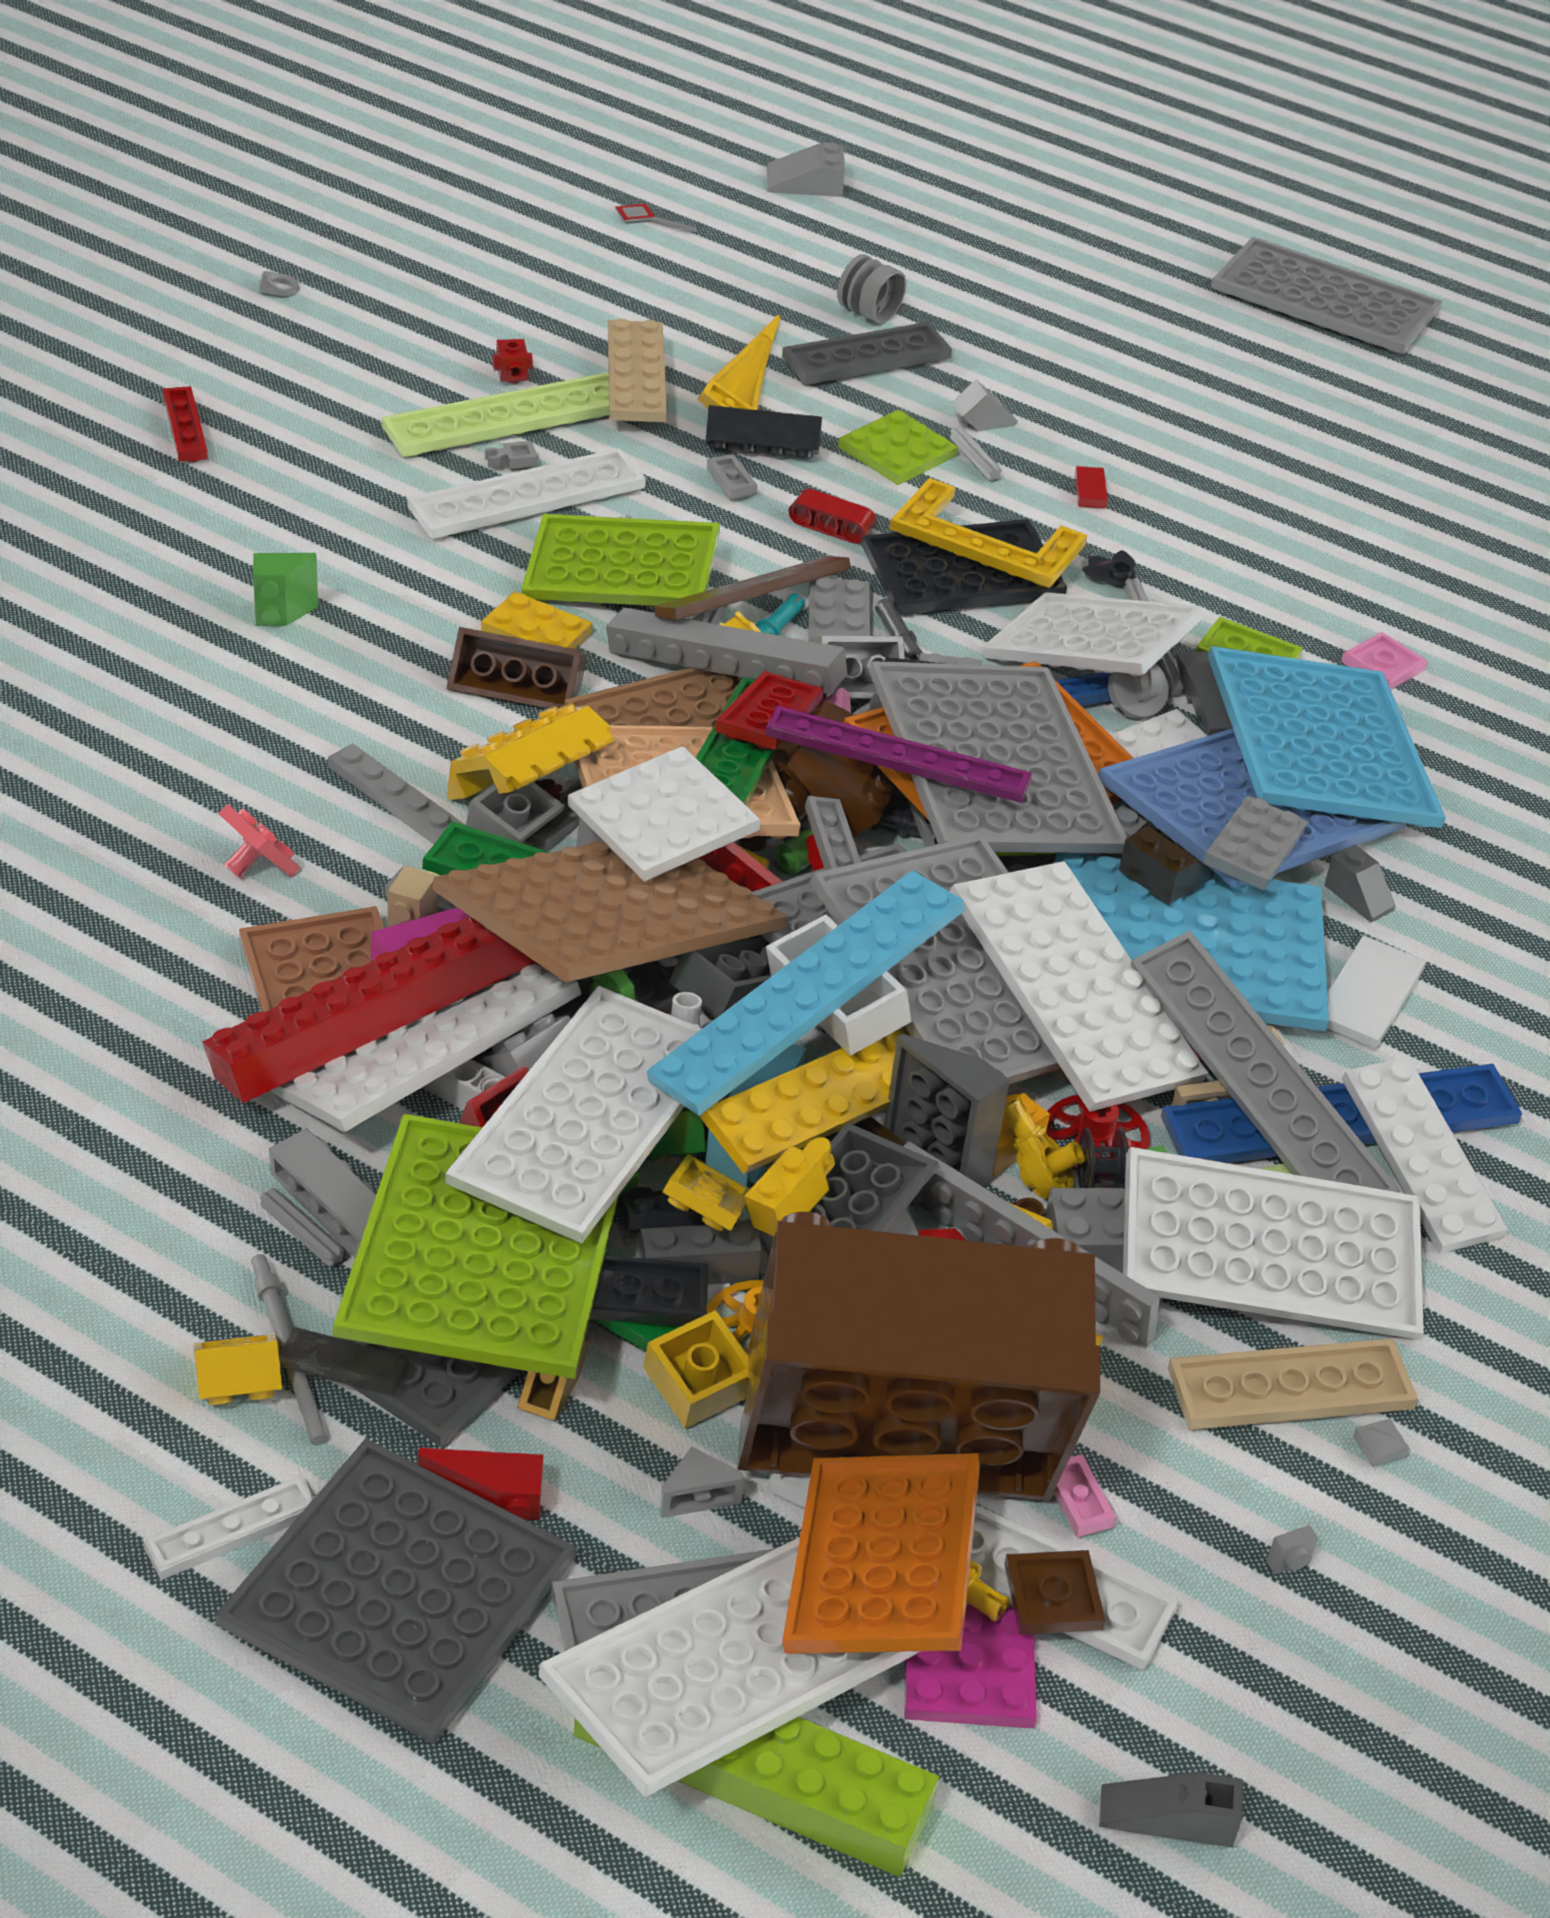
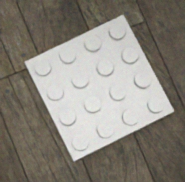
M683 746L568 795V806L643 881H647L760 830V819Z

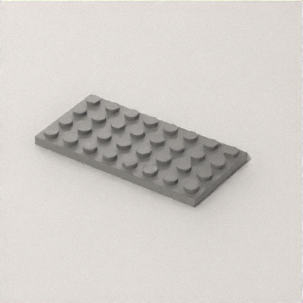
M1252 237L1212 278L1211 288L1219 290L1222 294L1242 298L1245 302L1256 303L1265 306L1271 311H1279L1290 315L1294 319H1303L1314 323L1317 327L1329 328L1343 336H1352L1366 344H1375L1386 348L1392 353L1404 354L1437 314L1442 300L1256 237Z

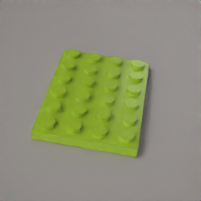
M543 514L521 588L522 594L535 600L655 606L707 591L720 534V524L714 522Z

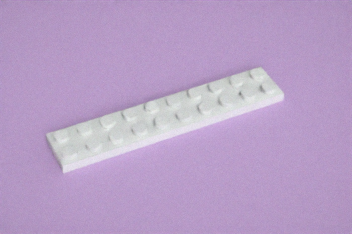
M772 1474L768 1480L767 1490L805 1508L810 1477ZM976 1505L971 1560L982 1566V1574L979 1579L1002 1595L1007 1596L1010 1599L1008 1606L1013 1608L1004 1566L1006 1554L1073 1550ZM1091 1559L1106 1619L1104 1629L1099 1631L1063 1633L1144 1671L1177 1609L1179 1600Z

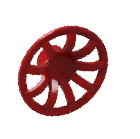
M1072 1095L1056 1102L1047 1111L1050 1116L1046 1133L1053 1140H1064L1079 1133L1075 1140L1079 1144L1082 1129L1088 1128L1092 1134L1094 1146H1101V1143H1104L1105 1146L1111 1147L1113 1136L1117 1129L1122 1128L1124 1132H1129L1139 1128L1141 1141H1133L1126 1137L1128 1149L1130 1147L1149 1148L1150 1133L1145 1121L1133 1108L1125 1103L1089 1112L1080 1096ZM1077 1102L1080 1114L1068 1115L1061 1109ZM1119 1109L1127 1113L1132 1120L1128 1122L1118 1121ZM1054 1117L1064 1124H1072L1070 1127L1062 1130L1051 1129V1122ZM1097 1152L1095 1157H1099L1100 1152ZM1077 1165L1071 1167L1073 1170L1077 1171ZM1098 1173L1096 1175L1107 1176L1110 1173Z

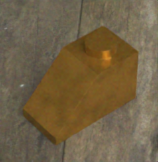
M584 1339L575 1379L528 1371L517 1408L554 1421L557 1420L579 1379L590 1340Z

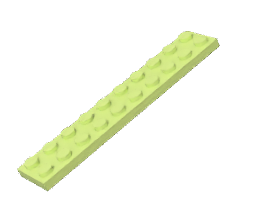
M609 372L382 417V427L402 457L417 456L418 454L430 451H442L446 448L460 445H470L484 440H495L499 437L513 434L520 435L538 429H549L552 426L573 424L577 421L591 418L598 419L609 415Z

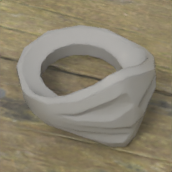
M263 271L259 280V291L261 294L290 296L299 289V282L286 274ZM274 282H285L291 285L292 288L282 289Z

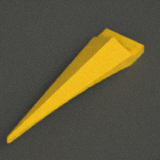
M777 315L738 355L710 379L697 399L707 409L709 405L758 409L762 381L781 318L780 315Z

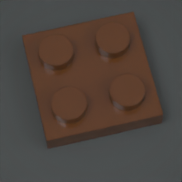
M1089 1550L1006 1554L1004 1566L1019 1635L1099 1631L1104 1629L1106 1619Z

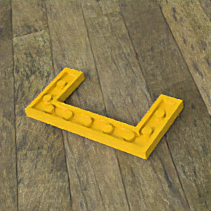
M929 478L890 521V529L904 536L921 540L931 546L940 547L958 556L967 557L985 566L997 568L1012 576H1018L1048 588L1053 585L1083 549L1088 536L1061 525L1036 554L937 518L936 516L953 499L955 487Z

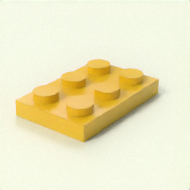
M514 591L481 621V631L575 649L592 633L593 623Z

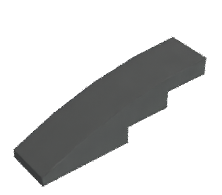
M1206 652L1176 653L1175 659L1181 681L1184 685L1187 703L1193 704L1196 718L1203 721L1206 735L1209 736L1232 729L1233 727L1207 657L1208 654Z

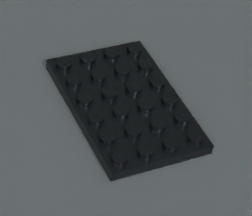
M1029 519L962 525V527L1036 554L1044 546ZM899 532L862 536L861 546L887 598L892 600L900 615L929 611L937 612L956 608L965 609L984 605L993 606L1012 602L1021 603L1037 600L1045 592L1066 594L1067 585L1061 575L1048 588L1024 578L1012 576L997 568L985 566L967 557L958 556L940 547L931 546L921 540L904 536Z

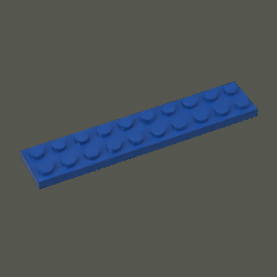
M1493 1063L1418 1073L1452 1132L1517 1124L1520 1122L1522 1112ZM1344 1083L1317 1087L1363 1144L1377 1143ZM1233 1098L1189 1103L1181 1106H1166L1162 1109L1161 1119L1178 1155L1222 1163L1278 1156Z

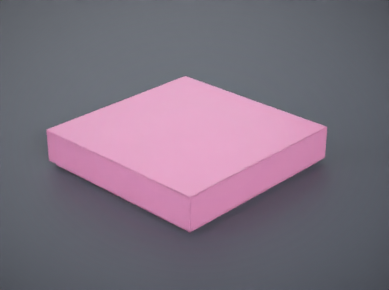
M1383 632L1344 652L1341 660L1348 667L1383 672L1390 690L1426 670L1428 663L1426 659Z

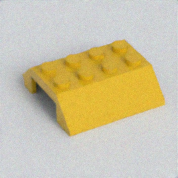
M574 703L558 709L557 706L545 709L538 713L540 718L533 721L526 719L513 725L514 730L507 734L505 731L489 736L487 738L488 743L482 746L474 744L460 751L462 756L450 763L449 800L467 798L494 783L499 794L509 793L514 788L520 789L538 780V776L542 778L564 767L565 764L568 765L590 754L591 751L594 752L612 743L614 738L610 733L611 726L589 706L575 708Z

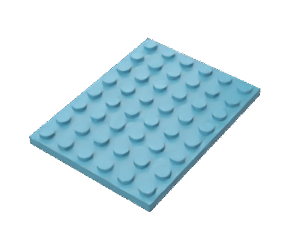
M1210 647L1207 657L1257 798L1267 801L1271 806L1279 805L1293 807L1302 811L1315 810L1331 815L1343 814L1360 819L1372 818L1385 820L1390 823L1400 822L1415 824L1419 827L1442 828L1446 817L1383 672L1222 647Z
M1082 853L1055 854L1054 863L1066 862L1131 960L1191 931L1265 1023L1326 1032L1329 1023L1321 887L1272 879L1264 891L1250 884L1234 888L1213 872V879L1168 905L1119 870L1121 859Z

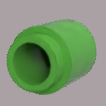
M812 830L801 831L799 836H793L777 846L776 862L783 871L789 874H797L811 865L807 856L808 848L805 839L813 834Z

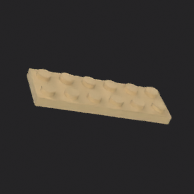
M626 319L608 320L609 420L666 422L663 322L653 320L628 321Z
M1393 1338L1170 1358L1168 1365L1188 1430L1415 1409L1418 1401Z

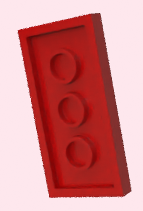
M764 671L716 719L715 732L725 734L727 738L732 740H745L754 743L762 749L776 750L784 740L766 736V726L776 707L781 706L809 714L822 700L824 688Z

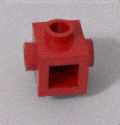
M524 339L496 340V354H492L493 371H498L500 382L516 383L528 381V370L533 369L532 352H527Z

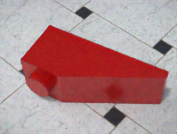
M419 1448V1466L524 1520L540 1519L543 1454Z

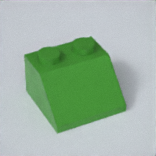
M253 553L256 626L289 625L318 607L316 553Z

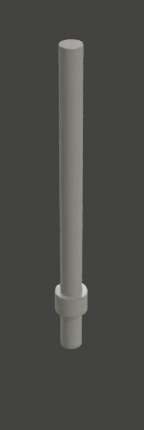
M257 1254L251 1259L257 1279L255 1288L259 1299L265 1303L311 1444L318 1446L326 1442L327 1436L279 1297L282 1290L277 1277L271 1273L266 1256L264 1254Z

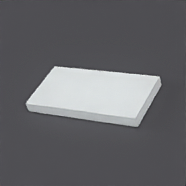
M1363 935L1327 992L1329 1013L1327 1029L1377 1049L1422 974L1426 960Z

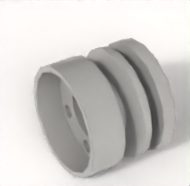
M860 254L849 262L841 275L837 289L838 303L855 313H861L869 320L878 324H884L897 313L903 302L907 285L906 276L898 269L889 265H883L880 261L872 259L866 254Z

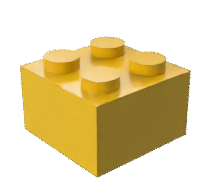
M716 1310L648 1342L643 1368L684 1429L746 1399L749 1357Z

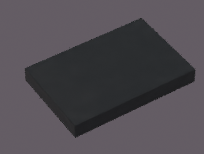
M604 1255L589 1319L680 1327L707 1314L708 1264Z

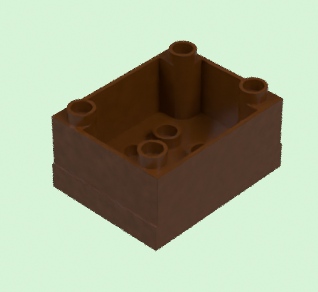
M795 1212L786 1215L777 1223L750 1334L746 1403L740 1423L737 1470L810 1477L813 1458L978 1453L980 1473L977 1494L1050 1501L1100 1395V1346L1096 1345L1095 1254L1082 1253L1076 1243L1062 1238L1043 1239L1035 1242L1031 1247L833 1227L826 1217L813 1212Z

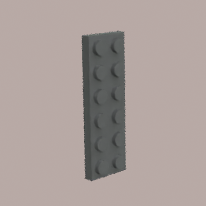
M929 322L792 345L782 349L783 359L804 385H815L818 382L841 380L842 378L857 375L864 376L868 373L890 371L901 367H913L917 364L928 362L935 363L940 360L950 359L952 356V348Z

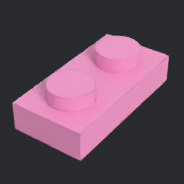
M1083 1454L1070 1457L1054 1491V1495L1076 1538L1114 1528L1116 1516Z

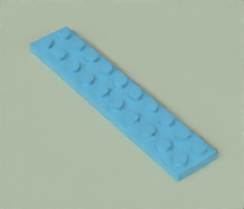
M911 870L648 1069L646 1072L649 1082L700 1116L965 911L964 900Z

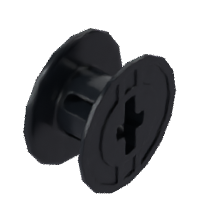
M1088 1128L1082 1129L1079 1145L1084 1152L1085 1161L1077 1164L1078 1187L1093 1188L1094 1184H1112V1188H1125L1128 1142L1122 1128L1117 1129L1113 1136L1112 1146L1107 1147L1094 1146L1090 1130ZM1097 1152H1111L1108 1157H1095ZM1098 1173H1110L1108 1178H1095V1175Z

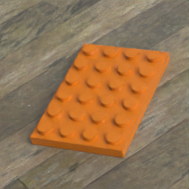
M978 1453L813 1458L782 1639L785 1654L961 1651L980 1473Z

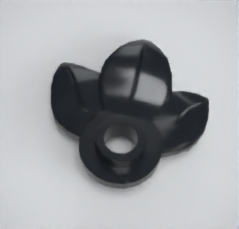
M1124 550L1118 551L1112 560L1090 553L1088 559L1089 566H1085L1082 569L1087 576L1097 580H1107L1117 587H1124L1126 585L1125 581L1128 578H1135V572L1133 571L1135 560Z

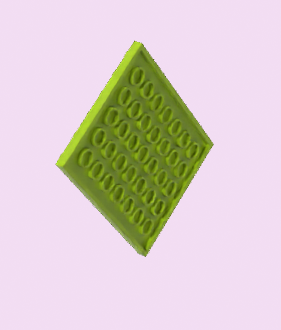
M403 1114L333 1323L332 1337L575 1379L618 1196L581 1244L446 1184V1172L483 1127Z

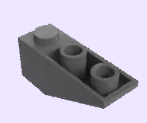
M1196 1772L1106 1783L1101 1786L1099 1827L1233 1847L1243 1816V1779Z

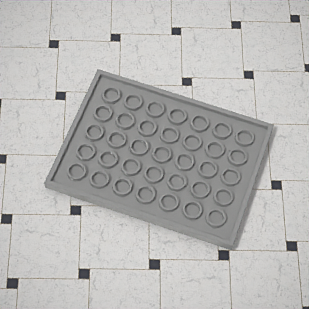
M872 661L869 673L895 737L1032 772L1031 782L1022 803L910 774L938 844L982 834L994 852L1123 853L1127 836L1048 667Z
M980 834L813 874L809 883L839 926L911 870L949 892L953 884L1009 872L983 835ZM962 914L887 970L907 990L911 1022L904 1027L910 1036L982 1058L995 1069L1001 1071L1010 1080L1009 1084L1062 1069Z

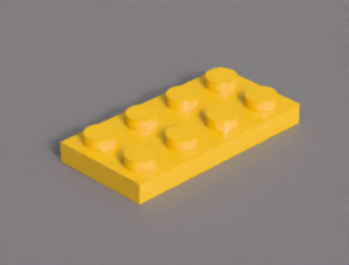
M688 1154L669 1179L663 1193L669 1196L668 1202L683 1211H688L691 1208L703 1215L702 1221L710 1227L722 1231L723 1228L731 1231L746 1205L744 1196L750 1188Z

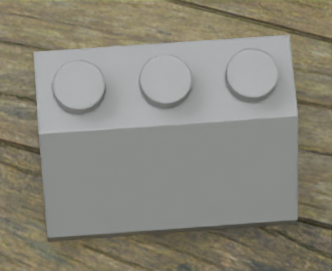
M821 635L809 640L810 642L845 648L847 676L832 693L842 687L850 694V699H871L874 694H878L869 673L872 661L883 662L886 657L905 659L903 636ZM823 693V699H825L831 694Z

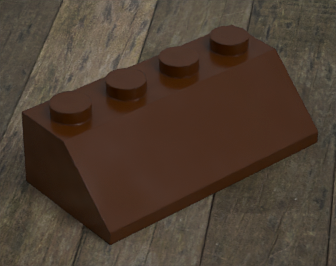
M459 627L446 689L546 709L557 706L558 709L564 706V700L577 697L582 685L587 655L582 650Z

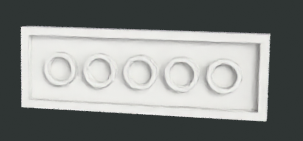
M1406 1056L1346 1070L1342 1081L1405 1194L1420 1196V1221L1437 1252L1441 1254L1503 1238L1508 1230L1410 1058Z

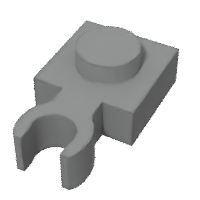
M532 441L503 443V448L501 449L495 447L485 449V460H488L489 468H496L508 464L509 469H525L538 466V455Z

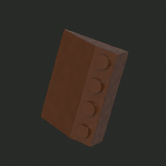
M827 700L822 703L815 716L843 723L845 718L854 714ZM800 744L787 764L812 796L840 799L852 837L879 822L897 787L876 764Z

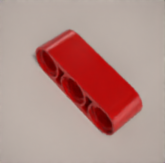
M814 489L802 491L788 509V515L795 524L855 544L861 543L862 536L868 535L877 522L876 515L871 509Z

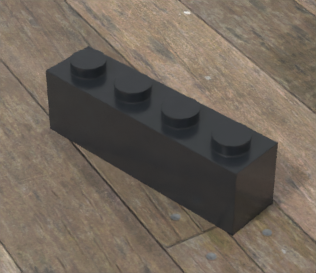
M709 405L705 440L706 444H711V448L716 450H728V446L739 447V451L746 453H756V449L768 450L767 454L784 456L785 452H794L798 458L811 459L813 454L819 455L822 416Z

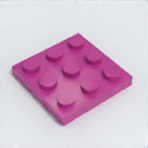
M966 1604L961 1651H921L905 1660V1720L1035 1728L1037 1713L1034 1634L1019 1635L1014 1608L1008 1607L1003 1615L998 1612L997 1614L1000 1615V1619L994 1622L990 1617L972 1605Z

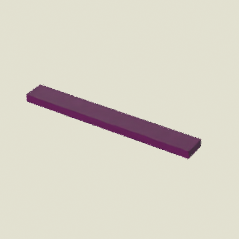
M781 706L776 707L766 726V736L1022 803L1032 778V772Z

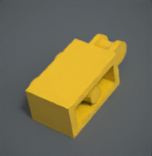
M823 1137L815 1138L803 1150L790 1145L745 1194V1201L754 1228L775 1236L778 1221H781L783 1217L791 1213L809 1212L827 1193L829 1188L826 1175L835 1165L834 1157L830 1153L831 1145L828 1139Z

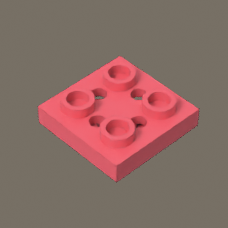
M227 804L218 813L244 837L242 846L224 863L240 879L259 856L267 857L291 878L301 868L291 859L295 853L281 840L275 844L278 840L275 834L261 822L255 826L258 820L244 808L237 812Z

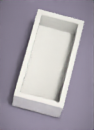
M824 915L766 946L771 976L838 925L827 915ZM886 971L820 1022L819 1025L851 1056L911 1022L907 990Z

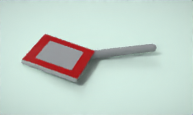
M646 203L615 206V210L624 223L651 220L660 224L696 232L695 227L655 217Z

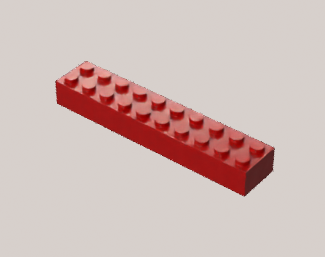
M468 916L458 922L446 923L440 926L438 931L426 937L414 938L407 942L406 946L394 952L382 953L374 961L362 967H352L346 970L342 976L330 982H320L314 985L310 991L298 997L286 998L278 1006L266 1012L251 1014L246 1018V1021L234 1027L219 1029L212 1037L202 1041L214 1078L242 1103H245L537 962Z

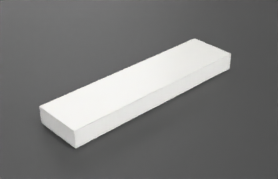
M298 1476L143 1540L144 1549L160 1579L163 1580L290 1527L314 1498L301 1476Z

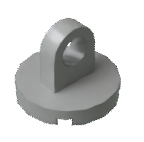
M1154 664L1145 674L1140 676L1113 672L1109 677L1108 692L1111 702L1116 708L1119 707L1124 712L1122 714L1129 718L1139 720L1149 718L1160 711L1168 699L1169 686L1167 679L1157 664Z

